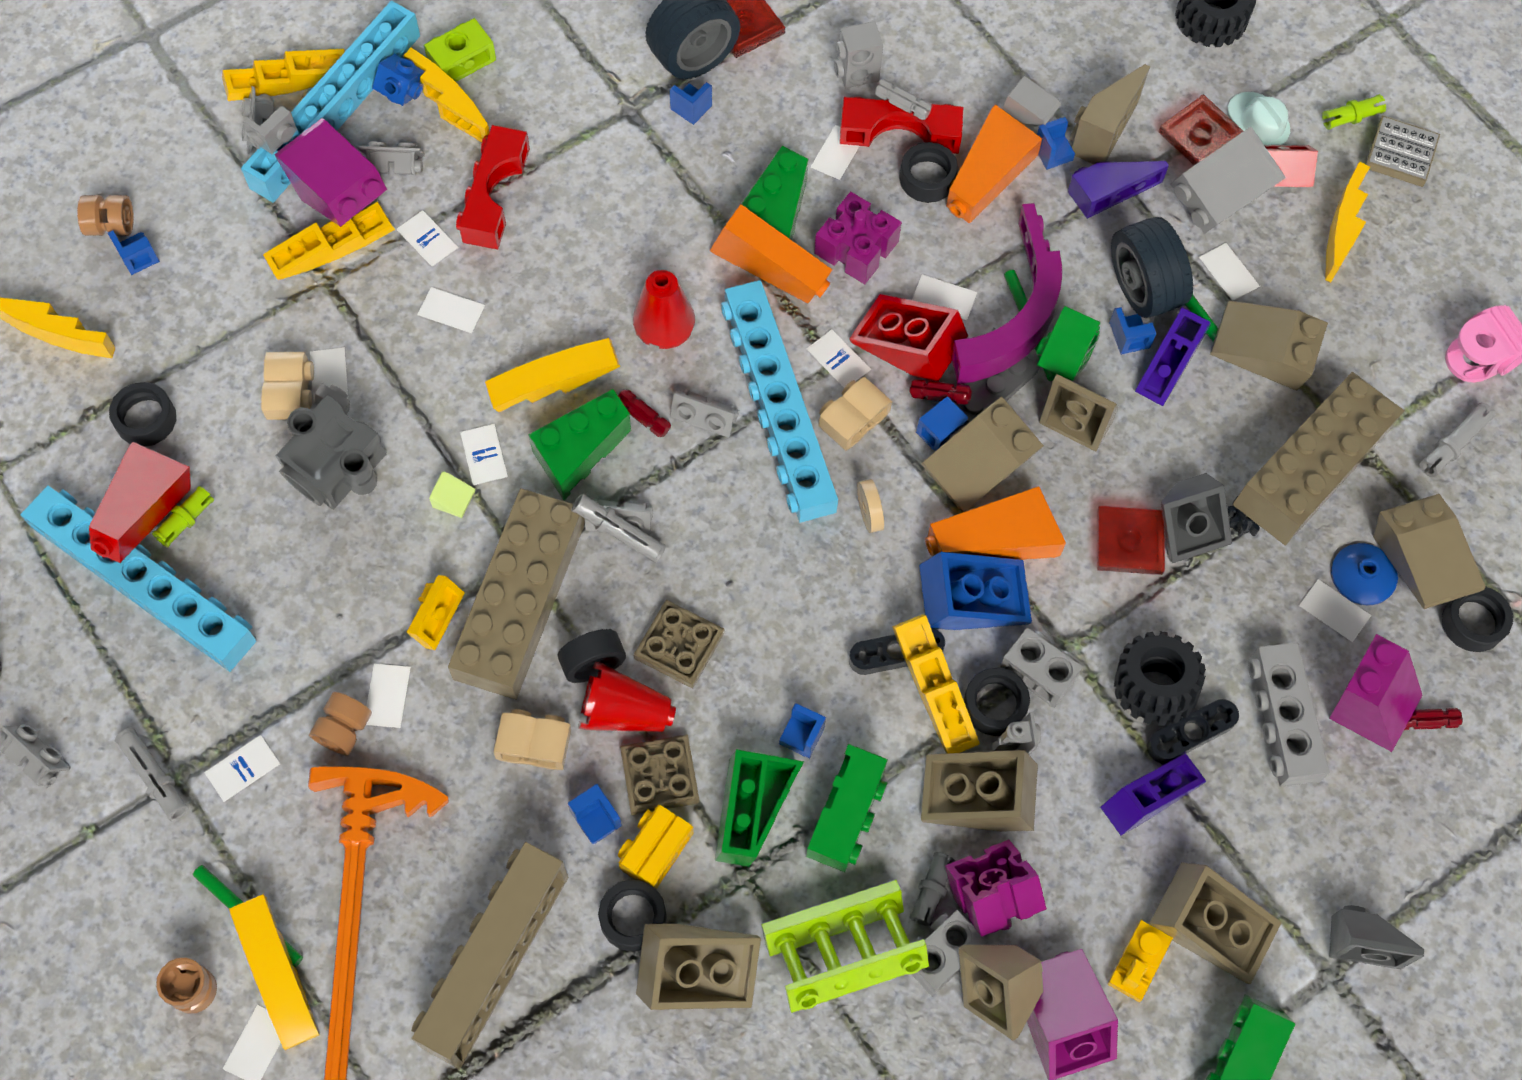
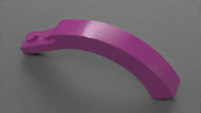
M1034 203L1022 204L1018 222L1031 271L1033 292L1023 309L1005 325L984 335L954 341L951 359L957 385L989 378L1017 364L1039 344L1052 322L1061 290L1062 261L1060 250L1050 251L1049 240L1043 237L1042 215H1037Z

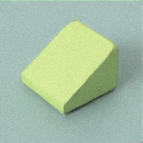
M442 471L429 499L432 508L463 518L476 490L453 475Z

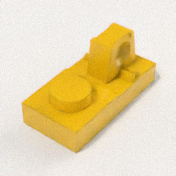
M438 575L434 583H426L423 592L418 598L422 604L406 633L424 648L436 650L465 592L447 576Z
M1141 920L1137 924L1107 985L1140 1003L1173 937Z

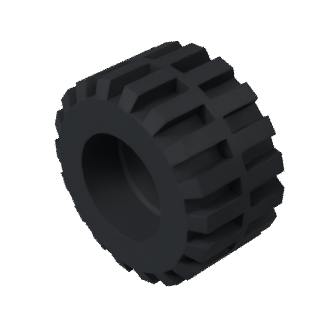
M1179 0L1175 13L1176 19H1178L1177 25L1179 28H1184L1182 33L1186 37L1191 36L1192 41L1195 43L1202 42L1204 43L1203 46L1210 47V44H1214L1215 47H1222L1223 43L1230 45L1233 44L1235 39L1239 40L1243 32H1245L1255 8L1256 0ZM1208 4L1219 6L1222 9L1214 8Z
M1160 631V635L1147 632L1145 638L1138 635L1133 638L1132 644L1127 643L1123 653L1120 655L1114 679V687H1116L1115 696L1116 699H1122L1120 706L1124 711L1130 709V716L1137 719L1140 716L1144 718L1143 723L1150 725L1152 721H1157L1158 726H1165L1168 720L1172 724L1178 723L1181 716L1186 718L1191 714L1192 709H1195L1206 677L1204 676L1206 668L1205 664L1201 663V654L1199 651L1193 652L1194 645L1189 641L1183 643L1181 642L1182 637L1176 634L1174 638L1169 637L1168 632ZM1160 672L1169 676L1175 683L1172 685L1155 684L1148 680L1144 673Z

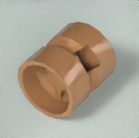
M101 195L80 196L77 217L79 228L83 235L103 236L106 231L110 232L112 230L116 236H129L132 233L134 213L129 196L109 195L105 200Z
M333 692L323 708L327 716L318 718L309 736L325 748L348 756L357 740L355 731L364 729L372 715V711L361 702L345 694Z
M176 958L169 961L161 968L157 976L156 988L159 996L167 1004L187 1014L205 1010L213 1002L217 993V983L212 973L198 962L189 958Z

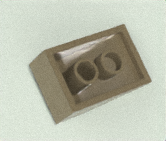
M1142 65L1094 95L1087 107H1080L1074 121L1076 125L1069 139L1073 142L1072 149L1076 157L1092 164L1107 162L1139 103L1150 66Z
M1228 301L1210 355L1297 391L1313 374L1328 322L1299 310Z
M1057 374L1053 380L1039 423L1096 452L1113 423L1119 407L1116 403Z
M1001 396L922 462L921 465L963 513L1030 459L1044 445Z
M1440 494L1379 513L1373 538L1423 609L1485 589L1484 581L1459 521Z
M1025 750L926 755L921 821L924 823L999 832L1034 831L1038 764Z
M1181 862L1150 921L1152 926L1173 937L1172 940L1246 984L1252 983L1282 923L1207 865Z
M645 924L636 995L650 1010L752 1008L761 937L682 924Z

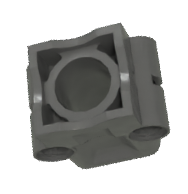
M328 394L313 410L301 407L290 413L287 424L293 437L275 456L282 466L279 470L280 474L296 490L316 505L321 506L324 503L334 510L351 490L358 495H366L377 486V476L374 468L387 455L385 449L379 445L380 437L376 431L365 423L349 418L341 404Z

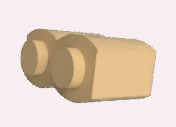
M266 352L261 395V410L266 420H286L295 409L301 407L311 408L312 393L311 390L307 389L309 381L314 379V364L308 360L305 352Z
M866 377L861 378L857 382L853 380L848 383L842 391L843 396L836 401L829 400L819 412V427L845 451L859 442L891 410L892 400Z
M513 709L511 713H502L494 747L495 759L553 770H563L571 735V726L565 722L563 717L557 715H545L544 719L531 717L530 712L520 709Z

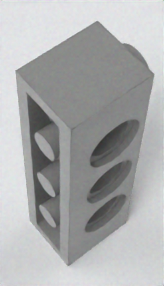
M1299 643L1258 647L1248 661V671L1250 677L1255 679L1258 690L1255 694V700L1258 710L1262 711L1264 716V740L1267 744L1270 743L1273 755L1270 759L1272 774L1278 777L1280 787L1321 782L1330 772ZM1272 677L1281 679L1285 688L1276 686L1272 681ZM1279 709L1287 710L1291 714L1292 720L1283 718ZM1287 741L1297 744L1300 753L1292 752L1287 746Z

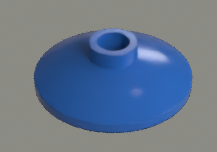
M1365 543L1349 545L1336 555L1332 563L1331 576L1336 589L1342 596L1353 603L1366 606L1380 604L1387 600L1396 589L1398 583L1397 570L1383 550L1376 546ZM1363 566L1370 568L1373 574L1365 572Z

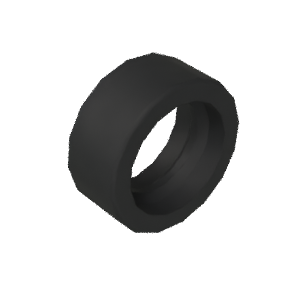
M932 142L918 143L909 148L903 156L899 175L902 189L916 201L925 203L941 201L948 197L949 190L957 176V159L950 149L941 144ZM928 161L943 167L947 174L944 180L929 184L916 179L911 174V168L920 162Z
M132 383L122 388L113 397L109 407L111 423L120 437L129 444L134 442L144 447L155 445L167 438L173 431L177 421L176 409L165 390L152 383ZM147 400L156 401L160 404L162 408L160 416L153 424L139 429L130 428L126 425L124 421L125 416L133 405Z
M1485 586L1483 591L1449 601L1442 613V626L1447 637L1456 646L1470 652H1484L1493 649L1510 633L1513 625V611L1508 601L1498 591ZM1466 602H1474L1484 606L1491 612L1495 620L1496 628L1494 632L1488 636H1482L1469 631L1459 617L1460 607Z
M600 629L580 635L565 644L557 654L566 680L572 683L587 682L590 676L597 677L599 669L593 668L595 662L617 669L626 659V653L617 632L612 629Z
M997 667L985 669L973 677L967 686L964 703L975 729L983 734L1001 736L1010 723L1022 721L1026 717L1030 696L1028 687L1021 677L1011 670ZM988 684H999L1011 690L1017 703L1013 714L1005 720H994L983 715L978 709L976 701L977 694L982 687Z
M630 879L618 882L607 890L600 901L598 917L601 930L609 943L620 950L635 952L642 950L643 934L626 936L617 931L611 917L617 901L624 896H642L653 907L654 917L652 924H666L667 914L664 900L655 887L645 881Z

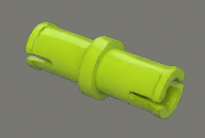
M1381 94L1361 101H1348L1345 106L1324 111L1322 113V120L1331 117L1335 119L1323 124L1327 130L1350 122L1352 124L1360 123L1363 118L1384 113L1386 111V104L1374 107V104L1383 102L1385 99Z
M198 486L180 506L176 505L171 510L172 514L152 532V535L158 537L156 540L168 548L187 527L192 528L196 523L195 519L214 502V498L204 488Z

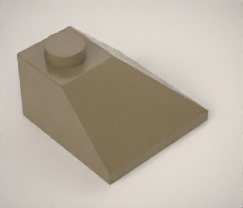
M963 945L959 947L964 1007L1012 1041L1017 1039L1043 993L1041 960L1017 945Z

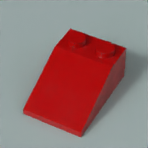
M880 294L849 340L852 344L912 376L939 381L952 361L954 341L967 339L968 333L957 309Z

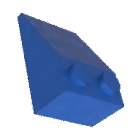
M940 552L919 565L925 615L931 628L964 630L1029 625L1032 623L1023 560Z

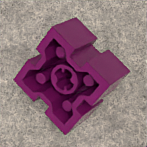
M850 191L837 207L836 220L829 217L816 233L814 254L833 266L838 261L845 264V273L865 285L879 268L880 256L886 259L899 242L902 222L883 210L878 214L871 212V203Z
M1009 839L984 849L985 855L973 859L969 855L945 865L953 898L963 913H968L970 922L981 937L999 930L1010 929L1012 927V917L1020 920L1028 919L1034 914L1047 909L1039 875L1027 860L1022 861L1021 853Z

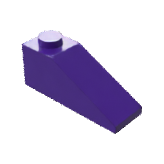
M1166 161L1104 162L1096 163L1088 168L1081 167L1072 175L1068 193L1088 219L1163 183L1169 165Z
M1182 307L1135 392L1164 406L1211 326V322Z
M1185 753L1122 787L1100 808L1120 836L1188 795L1203 785L1206 780Z

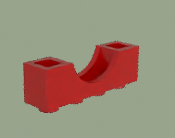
M844 97L840 144L870 147L873 140L881 133L893 129H902L918 135L924 143L941 144L950 149L953 154H959L963 128L964 107L931 104L930 114L925 120H921L914 116L913 111L908 113L889 102L890 99L876 100L863 97Z
M492 125L489 135L483 137L481 144L482 156L480 161L475 162L473 168L474 181L472 186H468L464 199L466 205L464 211L459 212L456 221V229L460 230L463 243L499 249L506 221L503 207L495 203L490 196L494 187L501 180L523 173L530 151L526 131Z

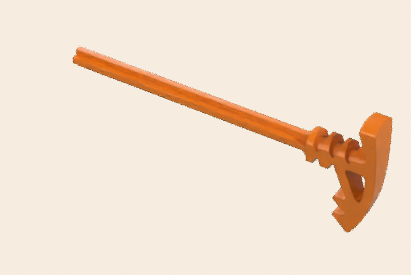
M312 767L309 771L308 788L311 791L318 792L344 786L343 793L350 797L342 803V809L348 815L341 818L340 825L347 831L339 836V843L345 847L324 1080H347L366 851L369 846L374 845L375 838L368 833V831L376 827V821L370 815L404 804L407 817L413 815L423 805H427L428 817H432L449 803L448 796L438 789L398 772L363 767ZM372 785L401 788L397 791L371 797Z

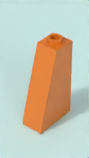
M995 104L949 190L946 207L949 208L953 215L964 219L970 224L1038 156L1042 138Z
M741 204L724 226L710 249L715 255L807 304L815 295L821 298L830 285V282L826 279L833 269Z
M1039 486L930 524L928 535L925 538L926 547L931 556L940 552L1019 560L1061 556L1066 544Z

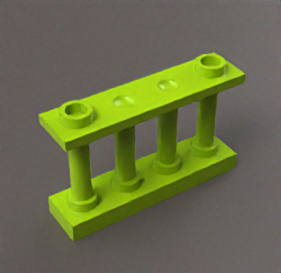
M897 880L761 924L769 956L782 953L793 983L785 985L791 1013L802 1009H811L817 1004L906 974H914L923 968L929 967L925 940L922 939L910 943L897 915L904 912L902 892ZM884 919L896 948L876 955L864 925ZM850 931L862 960L841 966L830 937ZM816 942L828 971L807 978L796 948Z

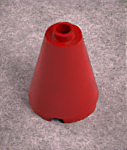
M667 270L654 271L647 277L633 314V325L636 335L643 343L649 346L650 344L659 346V349L678 347L689 339L695 326L693 307L676 276Z
M594 663L593 668L599 669L597 677L590 676L581 708V713L587 716L586 723L579 721L578 729L663 732L665 726H672L676 707L671 706V698L603 663Z

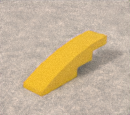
M410 47L403 56L405 59L412 61L415 66L425 71L420 76V81L424 84L423 93L424 96L437 103L440 118L482 142L483 137L489 135V127L474 102L441 68Z
M344 49L285 51L284 59L255 60L253 68L222 70V80L227 100L236 101L249 98L252 86L255 87V96L267 94L270 97L313 88L345 51Z
M1360 161L1338 202L1330 226L1325 280L1330 283L1366 224V221L1356 217L1368 196L1367 193L1358 188L1370 166Z
M377 201L356 214L341 227L331 221L320 228L315 222L267 251L263 256L277 280H281L340 259L371 244L395 229Z
M0 297V319L21 332L64 349L113 359L115 346L106 332L86 330L79 318L59 316L50 303Z
M606 338L541 357L485 381L493 409L501 412L526 399L534 403L558 390L566 394L619 368L620 364L611 339Z
M921 614L892 626L914 683L946 754L961 753L979 745L980 742L958 684L951 676L942 649L937 646L926 615Z
M262 894L229 908L252 974L283 1049H290L319 1036L320 1034L298 972L292 964L282 933L277 928L267 897Z

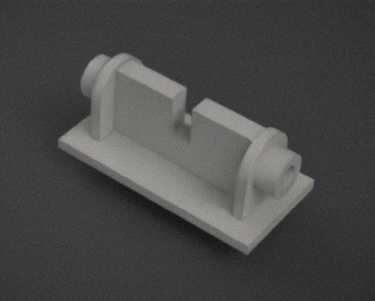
M252 86L249 98H243L242 116H247L260 126L263 124L262 121L265 122L274 113V102L267 94L255 96V87ZM243 124L242 141H247V154H250L253 145L245 136L247 132Z
M372 141L368 142V146H359V150L376 167L378 173L389 174V162L394 163V174L416 175L417 172L423 171V162L418 160V157H425V153L420 148H416L417 145L414 143H398V147H386L384 142Z
M686 389L685 391L679 390L674 392L670 417L730 438L732 425L738 418L739 410L734 409V405H727L713 400L711 404L707 403V397Z
M594 499L595 502L605 508L611 507L615 510L617 516L650 536L653 507H647V503L624 502V507L620 508L617 501ZM594 512L596 516L615 526V524ZM585 519V530L597 531L595 525Z
M1030 712L1022 721L1010 723L1000 738L992 742V752L1025 750L1030 755L1039 746L1038 744L1041 740L1040 726L1035 723L1034 713Z
M24 724L2 726L1 729L6 734L0 738V751L17 766H22L28 758L29 761L22 771L38 786L48 788L55 783L56 777L54 774L57 771L70 770V767L61 759L62 755L56 749L46 746L38 738L39 735L33 728Z

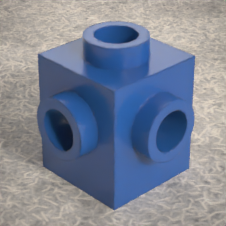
M394 53L379 63L372 89L386 96L391 102L403 106L420 96L424 84L420 81V76L425 71L415 66L412 61L401 58Z

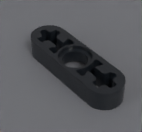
M931 628L937 646L943 652L945 638L939 630ZM895 635L857 642L853 645L849 654L851 669L860 675L908 666L904 657L902 659H894L887 652L890 645L899 644ZM878 647L882 648L881 657L884 662H879L880 656L871 657L867 665H864L862 660H856L859 658L861 651H865L866 656L877 655Z
M1219 699L1191 713L1188 717L1181 718L1180 722L1170 724L1156 731L1147 745L1150 757L1158 763H1168L1229 732L1239 720L1238 708L1229 700ZM1218 711L1220 713H1228L1229 717L1226 722L1221 719L1210 727L1208 721L1213 719ZM1188 723L1197 724L1202 730V737L1197 740L1189 738L1184 732V726ZM1177 736L1178 742L1171 746L1168 750L1169 753L1165 749L1158 750L1157 746L1160 743V739L1163 743H1167Z

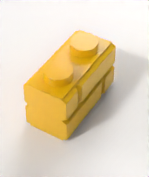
M657 805L653 812L647 810L637 825L640 832L633 841L627 839L617 857L621 858L619 867L624 873L635 880L645 881L656 889L694 834L693 826L690 823L674 815V813L661 805Z

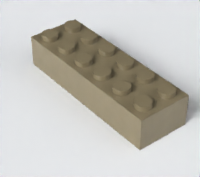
M1351 372L1251 478L1233 505L1286 546L1384 438L1405 410L1354 372Z
M520 488L448 665L454 681L517 700L585 525V518L571 511L572 503Z
M527 842L524 843L521 850L515 849L506 865V868L509 869L502 882L497 880L488 895V900L491 902L484 914L479 912L475 916L469 928V932L472 933L465 946L460 945L454 952L450 961V965L453 966L446 979L440 978L431 993V998L434 999L427 1012H420L411 1029L414 1032L411 1039L418 1046L459 1070L569 878L563 861Z

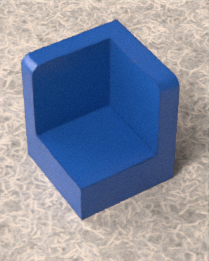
M706 82L700 89H697L689 83L683 90L673 85L670 89L671 110L694 125L712 107V85Z
M1066 117L1048 122L1046 125H1039L1037 135L1042 138L1038 156L1046 170L1074 160L1075 152L1065 136L1068 126Z
M113 230L108 232L131 276L160 262L143 232L119 242Z
M1121 307L1114 308L1109 324L1120 355L1150 349L1156 336L1153 322L1143 324L1142 318L1138 314L1124 316Z
M947 396L919 418L916 433L934 451H937L949 440V437L967 423L968 416Z
M795 703L792 708L791 718L779 740V745L810 759L824 731L826 717Z
M598 784L568 802L571 814L591 844H596L622 826L619 815Z

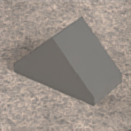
M1024 76L1008 95L1002 109L1022 124L1046 125L1061 106L1059 99Z

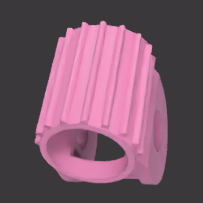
M1500 305L1485 309L1474 315L1464 324L1458 338L1450 344L1446 351L1445 360L1449 370L1463 381L1476 383L1497 374L1501 376L1506 375L1522 363V324L1509 306ZM1463 354L1479 365L1472 366L1464 361Z

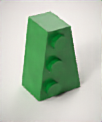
M782 146L741 205L792 240L806 187L809 159Z
M1064 306L1052 332L1043 337L1036 354L1041 357L1037 365L1074 381L1086 367L1099 340L1100 321Z
M611 389L528 434L533 454L563 501L570 496V491L582 479L585 480L589 476L591 469L602 458H606L631 431L630 414L614 389Z
M848 744L844 753V761L838 775L835 776L832 784L833 788L826 805L823 807L806 855L810 859L844 873L849 863L853 865L857 863L863 845L857 843L862 831L869 832L875 817V813L870 812L874 799L881 802L888 782L882 780L888 759Z
M738 749L734 751L728 764L715 861L747 867L754 862L804 761Z
M1244 994L1242 1002L1235 1013L1229 1036L1225 1038L1217 1056L1219 1062L1214 1073L1210 1072L1206 1080H1271L1296 1023L1284 1012Z

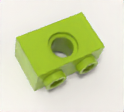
M475 18L459 24L449 32L434 37L430 42L424 44L426 58L434 62L455 82L496 61L493 41Z

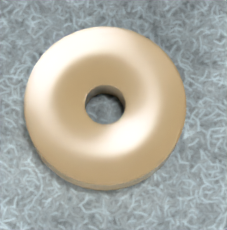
M869 479L858 482V501L867 531L873 533L884 530L883 509L874 481Z

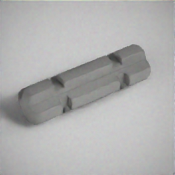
M885 79L879 82L876 87V96L884 100L890 99L889 102L908 113L913 111L914 116L921 120H925L928 117L932 108L930 103L923 99L918 101L917 96L898 86L894 88V84Z

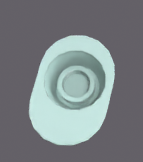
M1242 92L1230 100L1228 114L1243 132L1252 127L1263 145H1283L1288 140L1290 135L1288 110L1279 99L1265 97L1256 92Z

